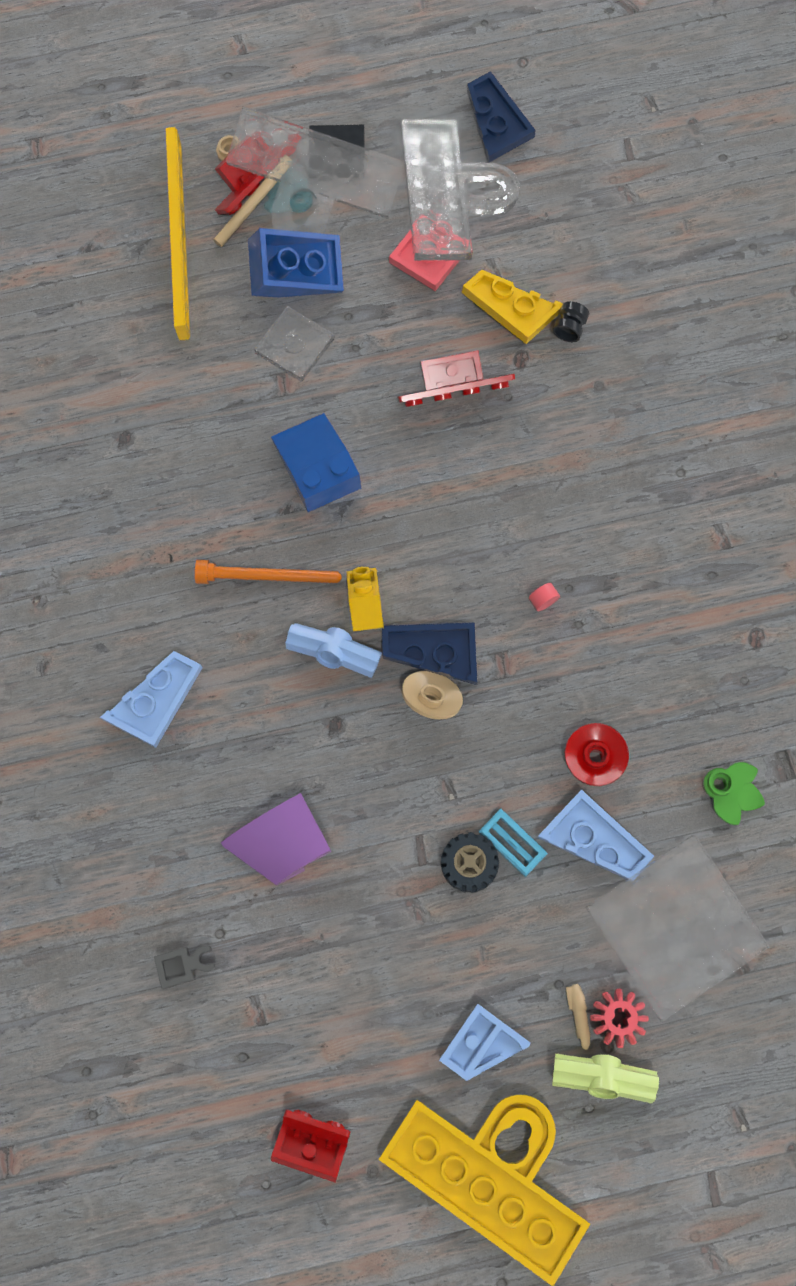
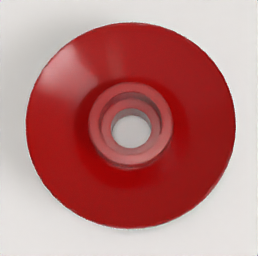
M591 723L578 728L570 736L565 747V761L569 771L580 782L590 786H605L615 782L622 776L628 765L629 750L625 739L616 729L601 723ZM598 752L601 755V761H592L590 753Z

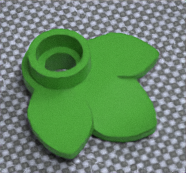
M734 763L727 769L715 768L710 770L704 777V790L713 798L715 813L730 825H739L741 811H752L765 805L762 794L751 783L755 779L758 769L748 763ZM719 779L723 781L724 789H716L714 780Z

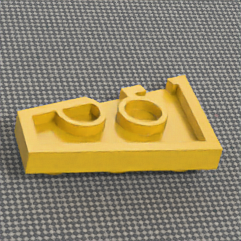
M480 270L462 288V294L525 344L559 315L563 303L556 300L554 303L540 298L541 294L531 290L528 293L514 286L513 282L484 270Z

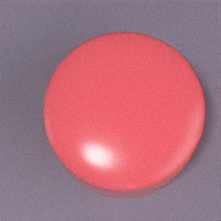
M552 583L540 586L529 596V600L538 612L551 606L560 598V594Z

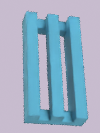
M502 809L478 832L485 836L488 841L490 840L494 848L524 877L548 854ZM500 819L538 854L535 858L497 824ZM491 828L529 863L526 867L488 832Z

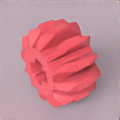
M615 989L614 1000L608 992L602 993L606 1006L601 1002L595 1001L593 1007L601 1011V1015H590L591 1021H601L602 1025L596 1027L593 1032L598 1035L606 1030L607 1033L603 1039V1043L606 1045L612 1042L614 1036L617 1048H623L624 1036L630 1045H635L637 1041L632 1032L634 1031L639 1035H645L646 1033L644 1028L637 1025L638 1022H648L649 1020L648 1016H638L637 1011L645 1007V1004L639 1002L634 1006L631 1005L635 999L633 992H629L623 1001L622 989ZM617 1008L618 1013L625 1012L627 1016L623 1019L624 1026L620 1028V1024L614 1025L612 1023V1019L615 1017L614 1010Z

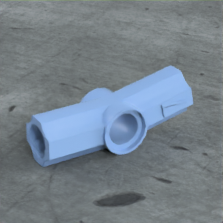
M295 623L290 626L285 642L287 650L316 657L317 661L325 667L336 669L343 666L370 678L373 677L382 652L353 641L348 632L336 627L322 631Z

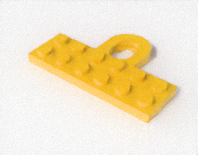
M511 1095L499 1101L474 1139L417 1099L378 1159L551 1286L555 1285L590 1226L587 1220L532 1182L554 1145L556 1129L554 1119L548 1108L536 1098L528 1095ZM524 1120L531 1127L527 1154L522 1160L515 1163L503 1161L495 1150L497 1136L501 1131L511 1128L516 1121Z

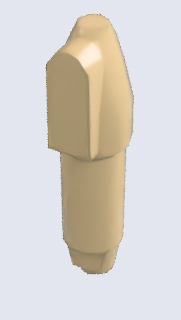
M574 984L566 987L569 1010L574 1015L577 1039L580 1038L582 1048L587 1050L590 1046L591 1037L586 1012L587 1006L579 984Z

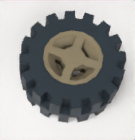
M468 832V834L462 833L454 839L452 838L445 846L441 856V869L444 878L454 889L464 893H476L487 888L495 879L499 869L498 852L494 848L493 843L490 840L488 841L485 836L481 834L476 835L472 832Z

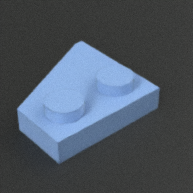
M477 1004L439 1061L468 1081L483 1071L528 1048L531 1043Z

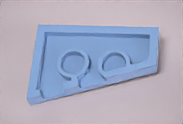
M583 790L579 791L537 837L629 881H632L654 857Z

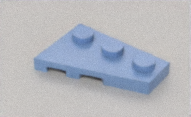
M173 651L146 675V679L132 692H127L122 697V701L110 711L107 710L100 718L156 748L203 667L201 664Z

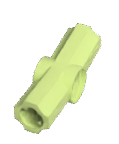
M555 1054L552 1086L586 1090L590 1095L601 1099L624 1097L653 1103L656 1100L659 1088V1077L657 1071L621 1064L620 1059L610 1055L600 1054L594 1055L591 1058Z

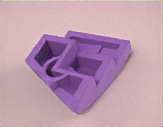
M301 793L254 819L221 842L225 849L276 886L305 871L304 866L332 852Z

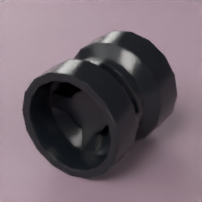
M568 301L562 305L559 313L561 318L556 320L553 333L559 339L573 343L580 340L583 332L582 325L586 324L590 313L584 305Z

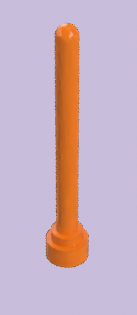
M196 560L195 563L196 584H209V581H215V578L339 583L342 579L338 571L219 567L215 563H210L209 560Z

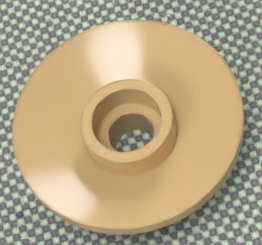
M419 671L410 674L402 685V696L407 705L418 714L427 718L448 719L455 716L462 707L463 697L460 689L445 676L428 671Z

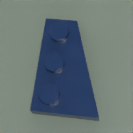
M491 71L467 84V92L488 163L535 137L536 130Z
M475 622L388 625L382 628L383 659L477 685Z

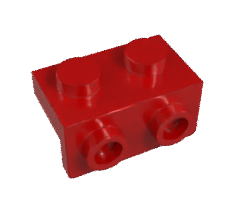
M286 1110L283 1116V1124L271 1154V1161L336 1183L351 1132L338 1122L326 1121L325 1123L313 1119L312 1115L305 1111L294 1110L292 1112Z

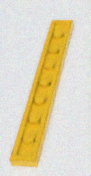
M169 127L166 128L174 328L179 340H189L190 320L182 146L177 129Z

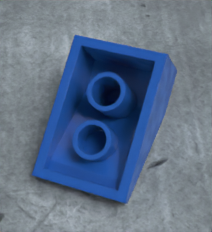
M259 228L248 239L252 296L279 298L342 293L344 291L340 235Z
M324 413L271 436L307 512L361 489L360 474L345 445Z

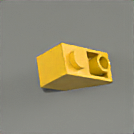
M357 567L353 571H346L353 631L384 628L377 569Z

